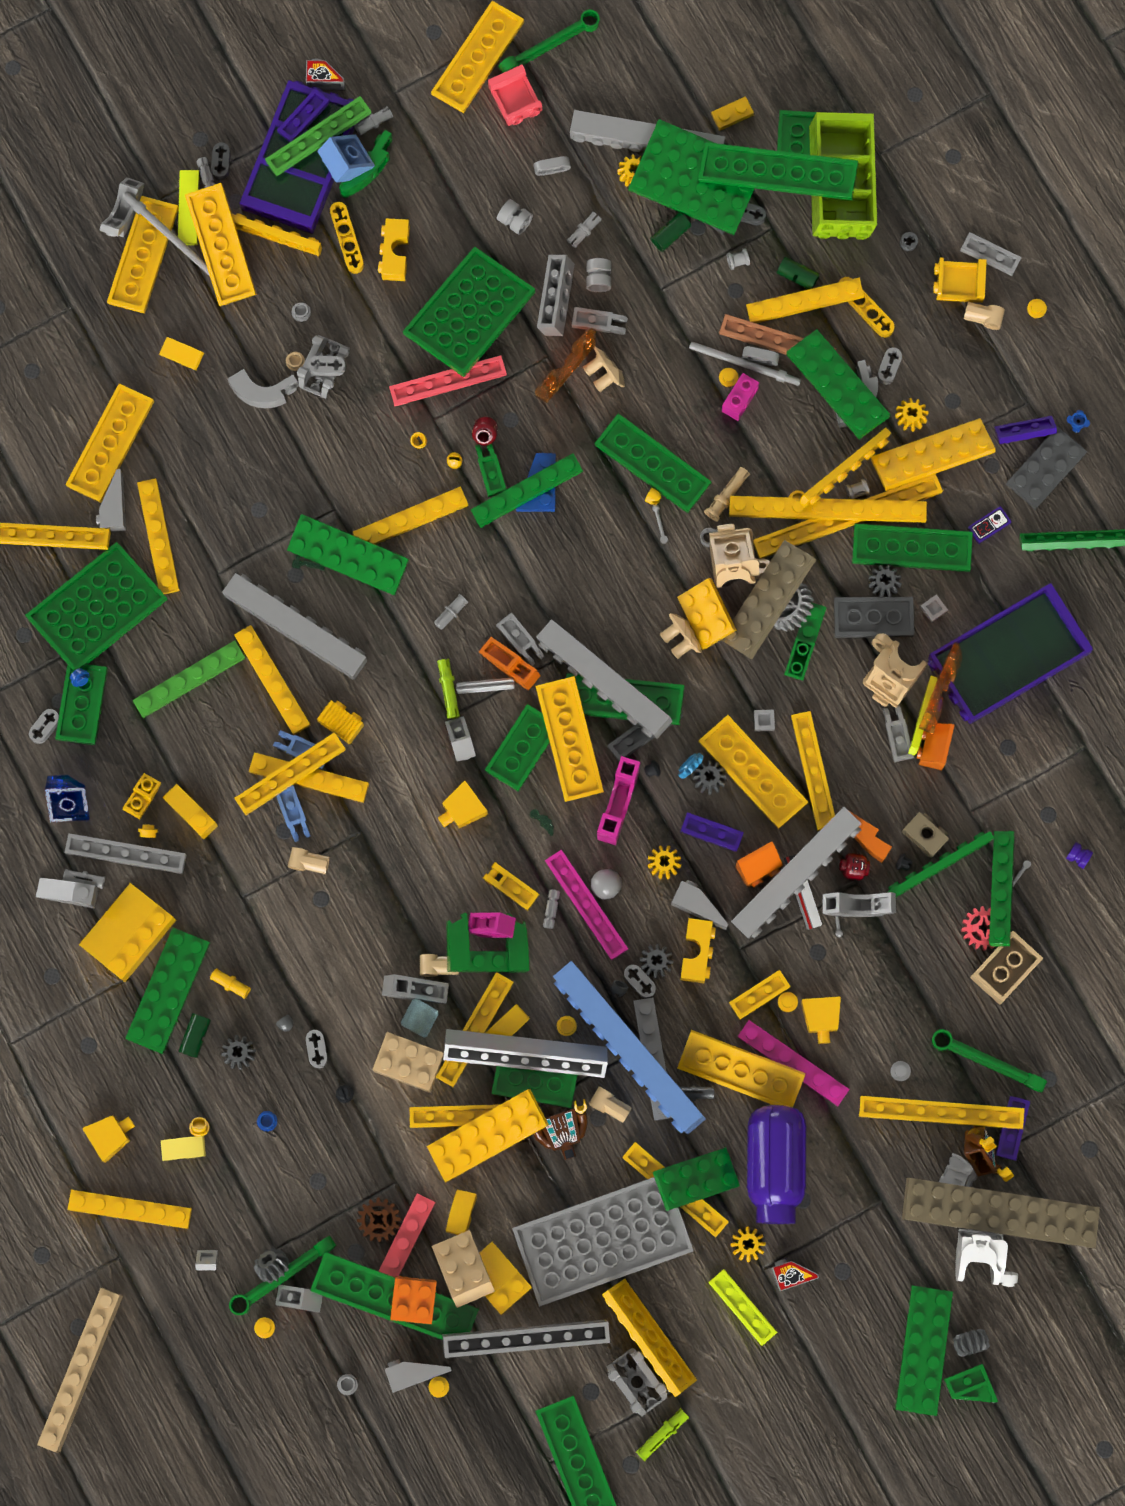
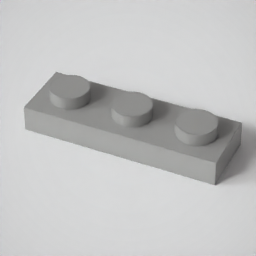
M969 232L960 250L978 260H987L986 264L1013 276L1022 258Z

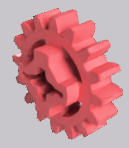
M981 906L979 912L974 908L972 910L973 915L967 913L966 916L969 920L962 921L966 927H963L961 931L966 932L963 939H970L969 946L974 943L976 944V950L982 946L983 951H986L989 945L990 921L988 917H990L991 907L985 911L984 906ZM979 916L978 923L971 925L972 920ZM982 922L984 924V927L988 928L985 932V935L983 933V930L979 929L982 925ZM972 934H976L979 937V940H977Z

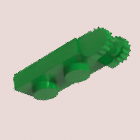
M491 443L487 445L490 456L483 458L480 445H476L478 464L488 497L496 496L507 490L497 454L494 453Z

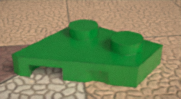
M983 1364L944 1379L952 1399L998 1402Z

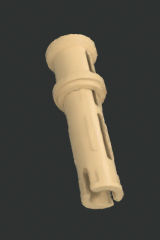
M740 467L720 495L714 497L713 503L704 510V513L713 521L718 522L721 513L729 507L730 496L735 495L750 473L745 468Z

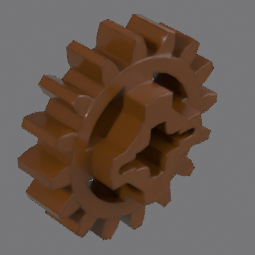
M377 1198L376 1203L370 1199V1205L363 1204L362 1206L365 1210L358 1211V1214L362 1216V1218L357 1219V1222L362 1223L358 1229L365 1230L363 1236L370 1235V1241H373L375 1237L379 1243H381L383 1237L389 1241L388 1235L395 1236L396 1234L393 1230L400 1229L396 1224L401 1221V1218L396 1217L400 1211L393 1210L395 1204L388 1205V1199H385L383 1203L380 1198ZM377 1206L385 1207L382 1211H374L372 1209ZM372 1213L379 1217L383 1215L382 1221L386 1227L379 1223L375 1225L376 1219ZM367 1214L370 1216V1224L368 1225V1227L366 1226ZM392 1214L393 1218L391 1226L388 1224V1216ZM376 1229H383L386 1231L382 1234L373 1233Z

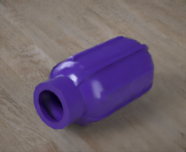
M784 1105L763 1106L756 1109L749 1118L747 1190L751 1202L757 1207L756 1223L796 1224V1207L803 1200L806 1190V1121L802 1112L796 1108Z

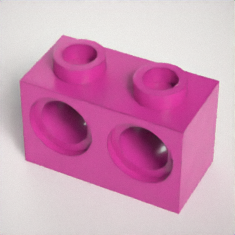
M742 373L724 401L722 412L739 421L757 393L759 382Z
M500 912L470 913L468 930L470 934L482 938H513L516 918Z

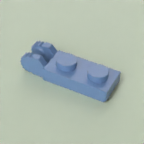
M281 730L278 735L283 739L291 741L289 747L280 742H274L273 744L277 749L295 758L316 745L299 736H293Z
M292 785L276 797L286 825L290 828L294 842L299 841V836L294 826L301 824L306 838L311 835L294 785Z

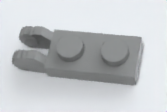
M574 307L572 328L624 335L626 332L625 328L613 326L611 323L612 321L627 323L628 318L623 315L613 314V312Z
M512 613L496 624L501 633L529 665L533 666L535 664L532 657L526 652L530 648L533 649L540 659L545 657L536 645L535 640Z
M900 705L895 708L898 720L892 722L890 711L888 708H883L886 722L885 727L893 761L899 762L913 759L914 755L908 754L911 742Z

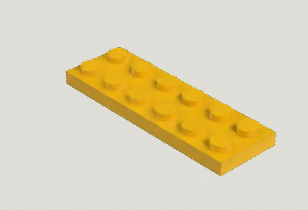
M491 1L431 91V95L464 113L524 24V19L496 2Z
M219 183L185 194L219 306L257 295L223 184Z
M141 196L140 201L146 205V209L172 231L179 210L178 205ZM135 214L107 303L145 314L169 239L141 214Z
M118 384L65 484L66 487L102 503L116 469L120 468L154 403L152 398Z
M981 418L874 455L871 457V461L885 491L995 453V446Z
M575 677L535 686L564 801L567 802L604 792Z
M729 715L698 740L701 746L725 769V772L778 829L808 804L804 796Z
M694 1030L690 1032L677 1069L771 1105H784L792 1108L806 1074Z
M527 1089L433 1142L427 1148L446 1183L549 1126L531 1089Z
M623 1279L602 1294L607 1305L613 1309L619 1322L628 1330L631 1339L638 1344L644 1357L650 1361L654 1371L662 1378L668 1391L674 1397L681 1394L697 1381L626 1279Z

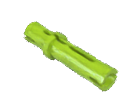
M450 659L438 660L439 683L442 684L447 718L456 719L460 717L457 706L453 682L455 678L452 676Z
M680 1408L668 1421L665 1420L663 1422L664 1425L636 1453L646 1461L672 1434L675 1435L677 1433L676 1430L689 1419L688 1415Z

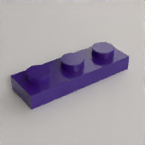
M314 89L277 129V132L288 142L293 141L329 105V99Z
M1052 416L994 427L999 444L1057 433V427Z
M688 812L681 828V833L735 852L738 851L744 834L742 831Z
M1010 1096L1007 1107L1024 1108L1025 1125L1030 1101ZM1002 1128L995 1156L1016 1161L1023 1129Z

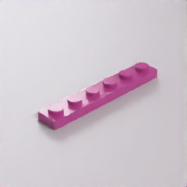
M562 849L546 859L545 863L611 961L628 950L627 946Z
M750 1020L738 1035L739 1039L768 1059L806 1073L803 1083L837 1107L850 1090Z

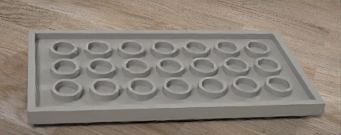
M654 1177L512 1228L539 1307L694 1251L679 1207L666 1211Z

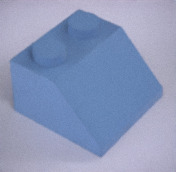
M356 134L330 137L317 151L336 182L350 181L375 166Z

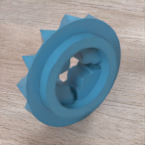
M701 753L691 755L678 769V776L686 778L702 763L704 756Z

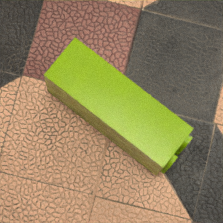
M816 112L809 126L810 155L857 160L859 165L852 200L811 195L812 235L818 236L820 239H827L829 237H837L838 239H847L849 237H856L858 240L867 239L877 226L874 114Z

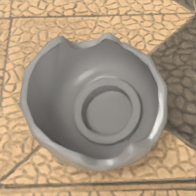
M612 869L599 870L591 879V890L595 896L606 900L615 897L622 888L621 877L618 872Z

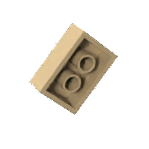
M1012 931L1011 945L998 946L970 978L1001 1005L1040 963L1043 957Z
M387 1032L372 1070L375 1073L431 1093L443 1062L444 1053Z
M470 1230L432 1246L457 1308L495 1292Z

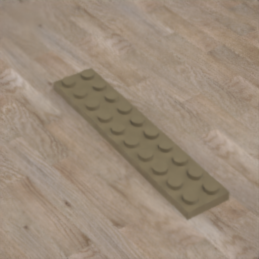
M906 1178L902 1219L1096 1248L1100 1207Z

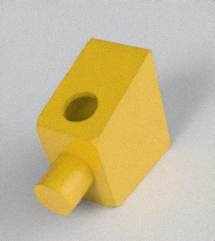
M464 781L442 803L446 812L439 816L438 820L444 828L453 821L458 828H462L488 815V812L467 782Z
M841 997L801 1000L808 1033H817L818 1044L830 1043V1032L838 1030Z
M112 1115L82 1129L101 1160L106 1163L130 1141L126 1132L134 1128L135 1125L129 1116L119 1122Z

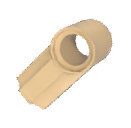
M968 302L964 319L981 323L986 328L992 330H999L1005 309L997 305H989L987 307Z
M292 847L288 868L298 871L308 870L322 874L327 873L330 857Z
M435 954L420 955V976L459 975V972H447V957H438Z
M598 1087L589 1102V1105L596 1110L607 1113L624 1123L632 1109L602 1087Z

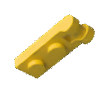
M494 862L491 866V871L488 874L486 873L483 879L528 911L539 897V893ZM498 873L503 876L499 882L495 879Z

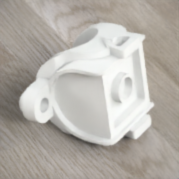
M959 1228L956 1250V1281H963L966 1267L970 1262L990 1264L992 1285L1002 1283L1003 1286L1014 1287V1284L1018 1283V1273L1005 1271L1008 1245L1003 1240V1235Z

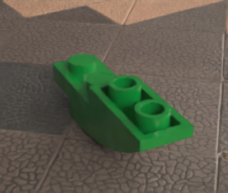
M384 130L382 135L379 134L374 143L375 147L372 151L369 150L368 152L375 166L350 181L341 182L339 187L341 197L347 198L359 192L370 184L385 168L390 160L387 149L393 141L390 132Z
M812 602L811 604L814 608L809 609L811 615L806 616L807 622H801V627H799L784 674L801 681L804 680L827 608Z

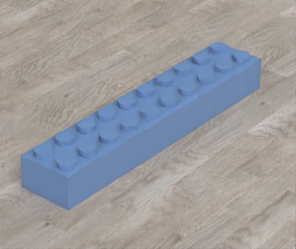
M572 961L553 976L556 980L554 985L563 995L566 993L569 995L567 1000L576 1010L579 1008L582 1010L580 1013L581 1017L589 1025L593 1023L595 1028L592 1030L602 1041L604 1039L608 1041L606 1046L615 1056L620 1055L621 1059H619V1062L628 1072L630 1070L634 1072L632 1077L641 1087L645 1085L648 1088L645 1091L654 1102L659 1101L661 1105L658 1108L667 1118L671 1116L674 1119L671 1123L680 1133L685 1132L688 1135L706 1120L703 1114Z

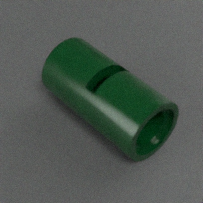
M678 212L666 223V227H661L650 239L658 250L664 252L691 228V223L682 213Z
M786 256L777 271V274L807 289L814 288L820 273Z
M192 1013L178 1052L198 1058L203 1044L202 1038L206 1036L211 1020Z

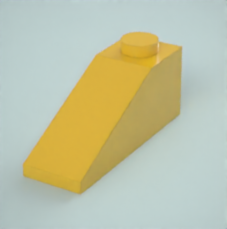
M178 784L162 797L203 840L218 827L216 822Z

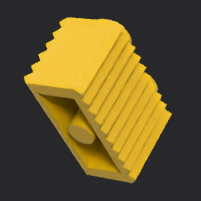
M330 700L317 718V721L331 732H335L345 742L351 744L364 727L361 721L362 718L355 712H352V714L345 710L347 707L341 702L336 701L335 703Z

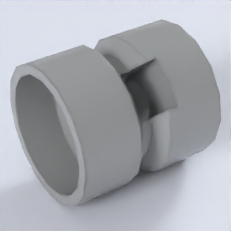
M509 199L503 205L497 215L498 221L505 226L510 225V229L518 235L526 230L533 218L532 213L525 208L520 209V205L512 199Z
M604 258L588 260L586 264V271L588 272L586 289L592 292L609 291L611 289V277L609 276L611 274V261Z

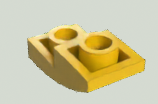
M166 337L159 355L190 369L197 370L204 353Z
M144 773L133 788V793L123 806V810L140 820L156 795L161 782Z
M516 1004L485 1033L512 1036L530 1018Z
M457 1189L447 1222V1233L459 1235L468 1231L477 1194Z

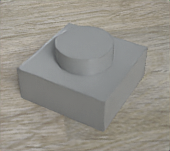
M937 594L920 606L931 623L948 612V609Z
M754 710L755 731L775 730L774 710Z
M197 1250L196 1270H216L218 1250Z

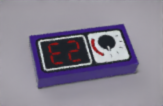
M1000 506L970 525L967 529L969 532H973L972 536L980 544L1010 525L1011 520Z

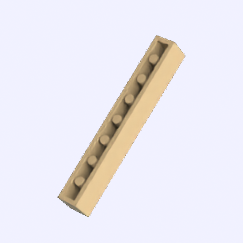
M100 1288L38 1441V1446L56 1453L61 1452L123 1298L122 1295L105 1288Z

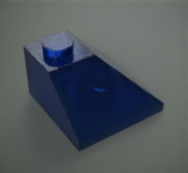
M69 775L47 776L45 793L50 822L90 820L85 785Z

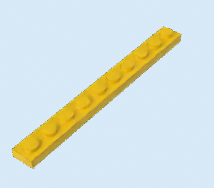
M936 474L864 500L922 501L941 494L943 490ZM809 519L754 539L753 545L758 558H766L776 554L784 540L794 546H799L864 521Z
M730 496L729 517L926 523L927 516L926 501L820 498L814 505L809 504L804 508L799 503L801 498Z

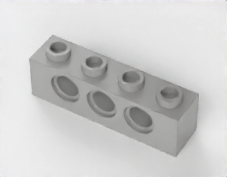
M548 255L537 328L545 336H563L575 265L567 255Z

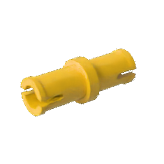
M217 968L210 976V980L224 986L228 992L231 990L244 999L250 993L251 987L237 981L233 975L230 977Z

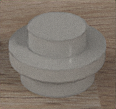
M299 302L293 306L291 313L296 321L303 322L310 317L311 309L306 303Z
M897 1061L891 1066L890 1073L896 1081H905L911 1074V1068L906 1062Z
M350 1374L341 1376L337 1382L338 1390L344 1395L353 1394L358 1388L357 1379Z

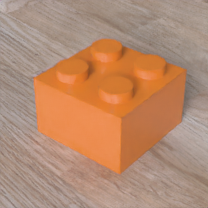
M395 1276L390 1320L432 1324L436 1280Z

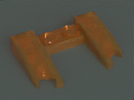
M593 328L587 329L573 343V353L567 356L565 365L562 368L559 367L548 372L536 388V396L545 403H548L596 346V330Z
M954 642L944 662L919 725V729L934 734L942 713V702L944 699L941 697L942 691L946 692L950 681H955L962 662V651L958 643Z

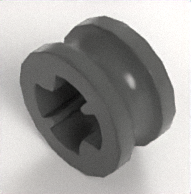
M912 232L904 233L900 240V246L905 251L914 250L918 243L917 235ZM912 238L911 241H914V243H911L909 246L906 245L907 242H904V240Z

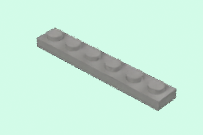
M68 833L64 852L69 855L183 874L187 856L185 853L70 833Z
M654 998L635 1000L633 1003L640 1041L666 1071ZM650 1098L654 1121L669 1119L658 1108L661 1105L659 1101L654 1102Z

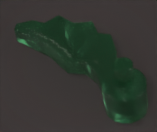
M296 555V559L292 562V567L300 569V566L323 571L325 569L320 564L299 561V555Z
M536 809L531 810L529 816L532 819L538 820L540 826L550 836H553L554 826L552 820L548 819V816L539 815V811Z

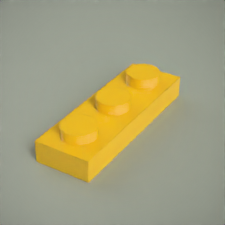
M778 970L730 1001L729 1004L739 1020H741L791 986L781 971Z

